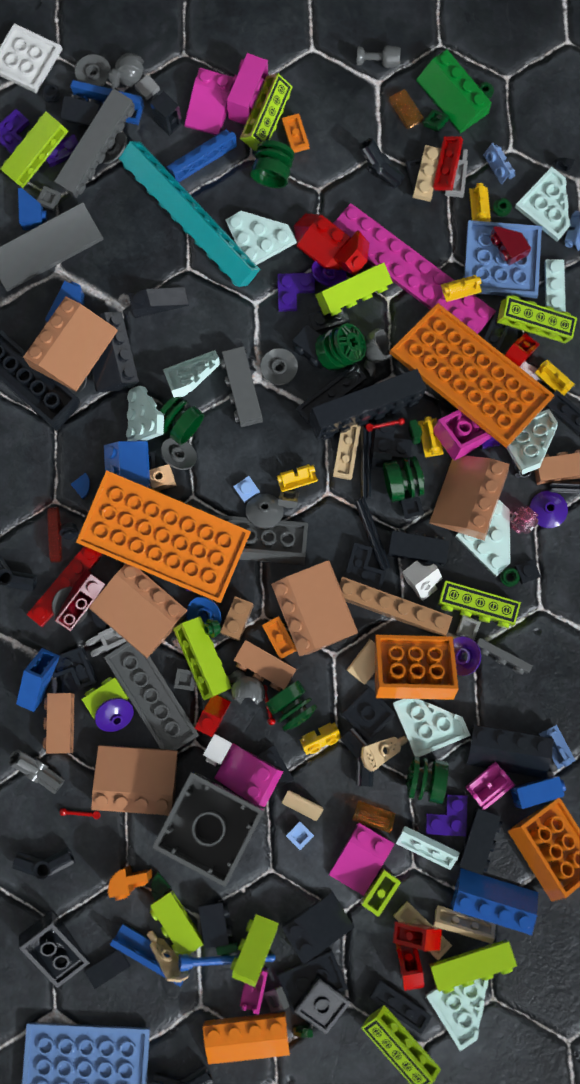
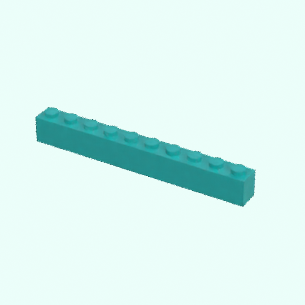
M130 141L119 157L124 168L134 174L135 179L147 188V192L159 201V205L171 214V218L183 227V231L192 236L195 244L207 252L206 255L219 265V269L231 278V282L235 286H248L261 269L141 142Z

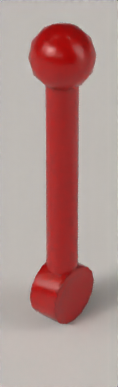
M400 417L395 421L375 425L369 423L366 425V430L371 432L374 428L394 424L403 425L405 420Z
M263 685L265 689L266 704L269 701L267 695L268 687L266 685ZM266 706L269 716L268 724L274 725L275 719L273 718L272 713Z
M62 808L59 811L61 816H65L66 814L90 816L94 819H99L101 817V813L99 811L91 813L69 811L65 808Z

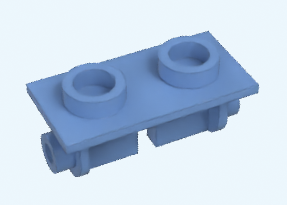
M492 143L483 155L500 184H503L507 178L511 179L515 176V170L509 161L504 162L506 156L501 150L502 148Z
M575 211L571 215L569 227L575 230H567L564 242L566 247L571 248L575 245L577 250L580 251V211Z
M557 725L539 733L541 737L554 739L552 759L557 769L566 767L576 761Z

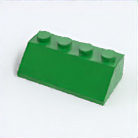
M448 50L432 59L416 80L438 108L449 116V121L459 133H462L489 113L492 102Z

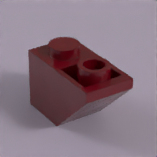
M498 226L493 227L490 235L491 242L494 246L498 247L500 257L503 261L507 262L508 266L529 255L531 247L522 233Z

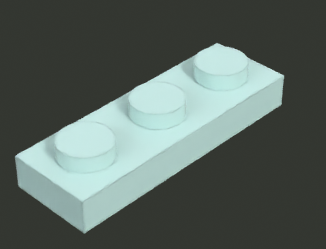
M546 259L544 262L545 306L552 307L558 312H566L564 260Z
M404 826L396 841L397 845L449 870L457 861L460 853Z

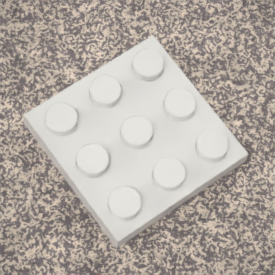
M14 24L0 46V76L37 93L62 51V47Z

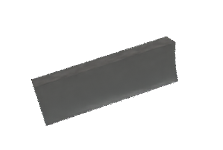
M80 203L0 247V280L7 292L104 240L84 203Z
M214 515L251 531L239 560L305 565L308 523L281 520L271 528H259L252 525L247 517Z

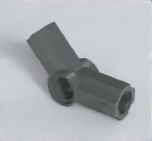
M18 749L13 751L9 757L8 764L11 767L22 772L33 782L40 783L53 794L57 793L65 781L64 778L51 770L47 763L36 756L33 758Z

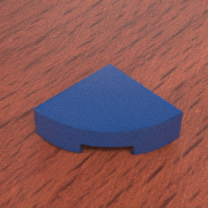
M85 472L71 483L83 500L87 497L90 489V479Z

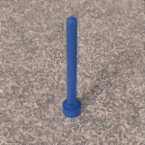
M268 953L265 962H273L276 956L273 953ZM179 954V971H189L193 966L232 964L234 958H239V955L193 958L188 954Z

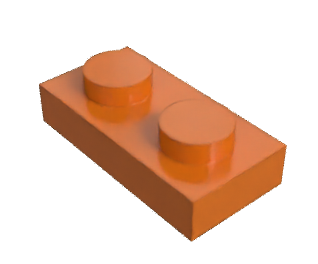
M299 113L282 118V124L290 148L295 153L309 149V142Z
M279 616L262 625L280 660L297 651Z

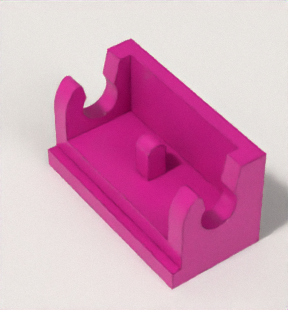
M495 762L465 788L482 809L486 810L515 784Z
M262 968L255 987L244 983L240 1002L243 1011L249 1009L254 1014H259L268 968Z

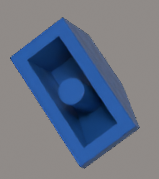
M18 188L19 223L22 229L32 230L47 222V211L43 210L41 204L24 189Z

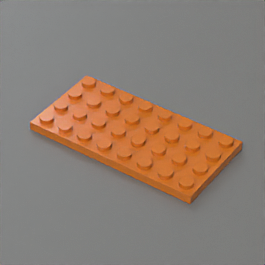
M439 303L389 353L410 371L418 369L422 380L505 448L515 440L554 397L552 392Z
M106 470L76 543L221 603L251 531Z

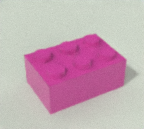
M247 53L245 59L241 60L239 65L240 71L238 75L234 76L232 81L233 87L231 91L228 90L225 97L227 102L226 111H228L229 119L244 125L247 123L265 78L268 76V60Z

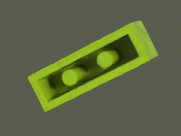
M173 890L150 905L152 908L150 910L151 915L162 924L161 931L166 938L170 937L173 942L172 948L177 956L179 954L189 955L204 945L201 934Z
M257 914L254 920H249L246 931L249 933L246 939L242 938L238 948L241 953L239 958H234L230 970H233L232 978L251 986H256L279 923Z

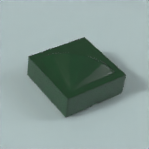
M433 109L423 121L425 127L439 132L448 122L449 116Z
M416 419L411 420L408 430L412 443L414 445L420 444L422 428Z
M230 941L229 945L216 947L217 955L230 956L238 952L237 941Z

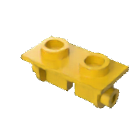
M478 183L475 188H469L472 221L491 222L488 187L485 188L483 183Z
M473 275L441 284L446 302L481 293V278Z
M548 360L544 361L535 371V374L554 391L558 390L563 395L575 385Z
M429 416L425 417L422 421H418L422 428L421 441L425 458L443 455L442 444L433 431L437 424V419H432Z
M307 464L296 468L297 473L295 474L293 469L281 472L277 476L281 492L317 482L318 479L315 474L314 465Z
M328 723L318 728L321 734L319 736L316 735L314 730L299 739L306 755L309 753L314 754L322 747L333 745L342 738L335 723Z

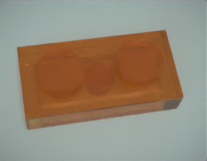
M405 89L389 97V102L407 129L423 121L424 117Z
M358 800L352 820L391 833L396 813Z

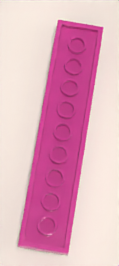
M350 203L333 223L350 237L359 230L370 243L367 263L374 267L384 262L392 281L430 310L439 303L477 334L482 331L495 315L496 311L475 295L446 302L441 284L455 280Z

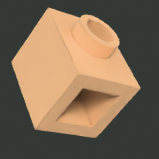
M167 464L149 470L150 488L152 487L153 490L158 492L176 486L170 465Z

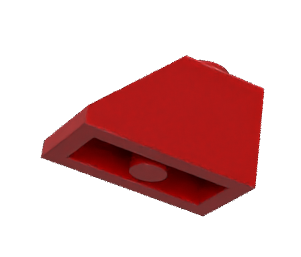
M357 230L334 259L344 271L356 275L368 261L370 243Z
M525 333L513 343L505 356L521 367L540 344Z
M218 695L211 697L194 729L213 737L231 702Z
M395 922L393 943L423 951L440 950L442 929L421 924Z
M396 944L404 991L424 988L423 970L418 949Z

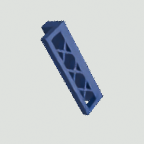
M72 80L71 83L73 95L85 98L86 101L90 98L104 104L112 91L109 88ZM119 91L132 99L135 105L134 111H137L135 118L128 117L125 122L139 125L144 108L142 96Z
M227 129L166 166L167 171L178 182H181L237 147L236 135L234 132L229 133Z
M123 923L110 945L165 977L150 947V939ZM164 953L165 957L170 958L169 954ZM184 980L181 981V982H173V983H175L176 985H178V986L181 987V985H182V983L184 982Z

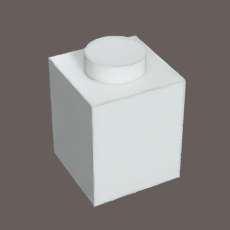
M214 734L203 754L207 757L205 761L214 766L217 763L221 765L233 743Z

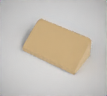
M372 640L366 643L346 669L363 684H366L375 673V643Z
M290 790L287 791L282 801L283 805L315 821L319 819L323 812L322 806Z

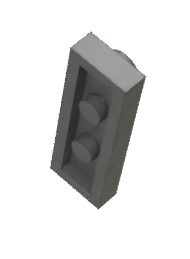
M481 638L476 641L482 655L495 657L494 661L504 666L506 664L512 666V670L520 675L530 673L533 665Z

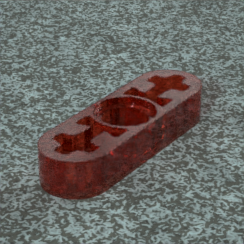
M59 507L48 508L49 556L51 562L62 561Z

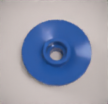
M197 597L189 603L187 607L188 621L201 616L205 624L209 618L217 619L219 624H221V612L216 603L211 599Z

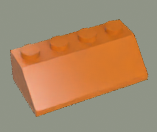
M285 1012L204 1021V1045L208 1064L290 1055Z

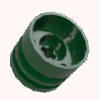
M261 141L257 146L256 160L252 165L251 177L254 181L266 187H285L288 184L295 152L288 145L278 141Z
M349 323L321 334L315 344L319 361L325 368L332 371L362 360L366 352V342L363 334L356 326Z
M173 396L160 410L164 415L163 433L171 431L170 438L179 445H183L200 427L205 415L195 406L188 409L189 402L183 400V397L177 396L174 398Z
M416 456L410 457V465L408 460L404 458L402 460V468L399 467L396 460L383 463L385 484L391 502L404 500L406 490L411 498L415 497V491L418 496L424 495V475Z
M299 680L266 703L272 715L280 711L283 715L277 720L278 723L287 719L288 723L282 727L284 732L302 724L318 708L315 704L310 708L305 706L312 699L310 697L303 701L300 697L306 690Z
M414 756L407 774V797L413 799L417 790L418 800H421L424 792H427L429 802L442 804L447 788L449 763L434 760L432 767L428 768L427 758H423L420 766V758Z

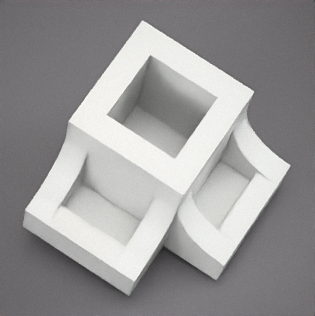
M418 561L402 572L406 582L422 601L437 590L435 584L443 579L435 564L423 566Z

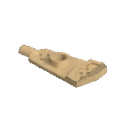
M405 736L399 739L391 737L362 747L361 759L364 767L371 772L375 771L379 766L400 752L401 746L408 742ZM384 747L387 748V754L383 752Z
M153 930L148 932L147 936L151 941L150 947L167 981L181 982L188 979L189 971H179V957L165 940L158 938ZM164 953L169 954L170 958L165 957Z

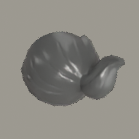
M132 53L122 55L117 60L115 69H111L108 72V79L112 84L111 88L118 87L119 82L122 85L133 87V84L137 83L142 76L143 59Z
M381 328L374 329L364 338L367 359H365L363 365L370 373V377L375 375V363L387 361L392 356L386 354L389 347V339L384 329Z
M236 670L228 675L230 683H234L231 691L232 699L236 700L239 704L245 698H251L257 705L265 700V689L259 679L250 676L246 677L242 670Z

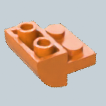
M128 865L119 870L109 882V898L115 897V900L127 898L135 887L144 886L146 883H149L148 880L153 877L152 869L132 873L131 866Z

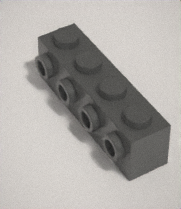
M244 346L223 351V358L220 359L222 370L226 369L228 376H224L226 386L231 387L232 393L229 394L231 405L235 404L237 411H233L235 421L240 422L241 427L263 422Z

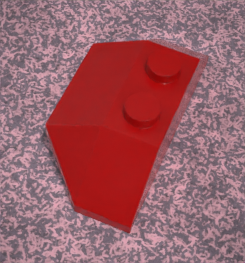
M305 213L294 225L297 247L325 269L343 270L334 257L351 237L323 215Z

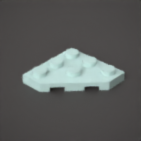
M551 167L522 197L515 208L534 224L542 226V230L555 241H558L569 229L570 219L568 217L566 178Z
M240 211L225 219L236 244L256 265L297 243L288 224Z
M214 350L163 369L174 398L177 396L183 397L188 392L193 391L221 362Z
M143 386L130 389L127 396L129 401L127 441H147L163 435L164 415L156 409L157 404L152 397L147 395L148 391Z
M550 409L540 412L506 448L521 474L538 469L542 464L558 427V422Z
M499 500L485 541L461 533L455 536L495 577L510 564V510Z
M401 699L392 703L414 756L421 757L471 736L463 717L420 699Z
M480 978L474 980V984L471 986L462 987V985L454 987V991L445 994L442 991L438 992L437 988L426 994V997L460 1051L478 1039L479 1024L482 1018L484 998L489 980L482 981Z

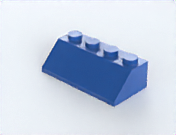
M118 441L104 445L105 472L108 470L150 488L147 441Z
M460 868L450 908L453 911L532 935L537 917L538 892Z

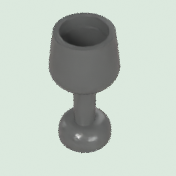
M386 45L382 53L365 52L363 47L358 46L357 66L362 65L364 60H382V65L385 68L400 67L401 47Z

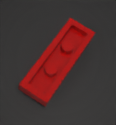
M444 136L433 184L435 191L453 190L463 144L461 136Z

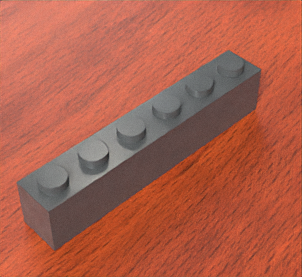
M112 89L54 182L58 187L75 198L84 192L88 179L94 176L95 168L103 162L106 151L115 142L116 135L122 132L125 121L133 115L135 105L132 99L116 89Z

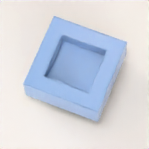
M249 476L233 486L244 503L260 493Z
M300 821L286 835L299 850L314 836Z

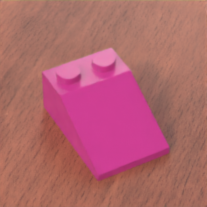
M199 68L193 86L185 127L212 135H218L221 132L228 112L226 111L227 102L225 97L228 90L231 91L233 87L232 81L234 77Z
M460 410L439 419L433 430L434 435L454 461L469 454L492 437Z
M233 743L215 779L256 806L265 807L284 771Z
M358 822L329 875L364 896L387 859L394 843Z

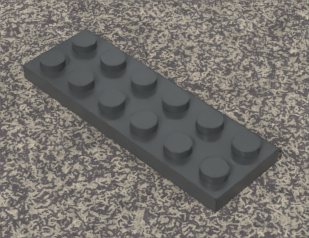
M127 642L104 657L160 749L178 750L199 736V733L194 729V725L150 656L148 658L144 657Z

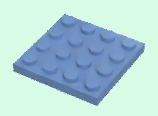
M468 220L464 278L473 275L481 278L480 287L482 292L477 294L513 295L526 298L538 297L542 226ZM498 226L522 233L531 247L529 255L508 266L507 262L503 261L500 257L498 247L494 246L491 242L490 235L493 227Z

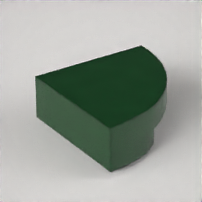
M159 871L153 877L151 884L152 896L155 901L171 888V885Z
M311 1024L293 1025L292 1033L297 1037L312 1038L313 1026Z

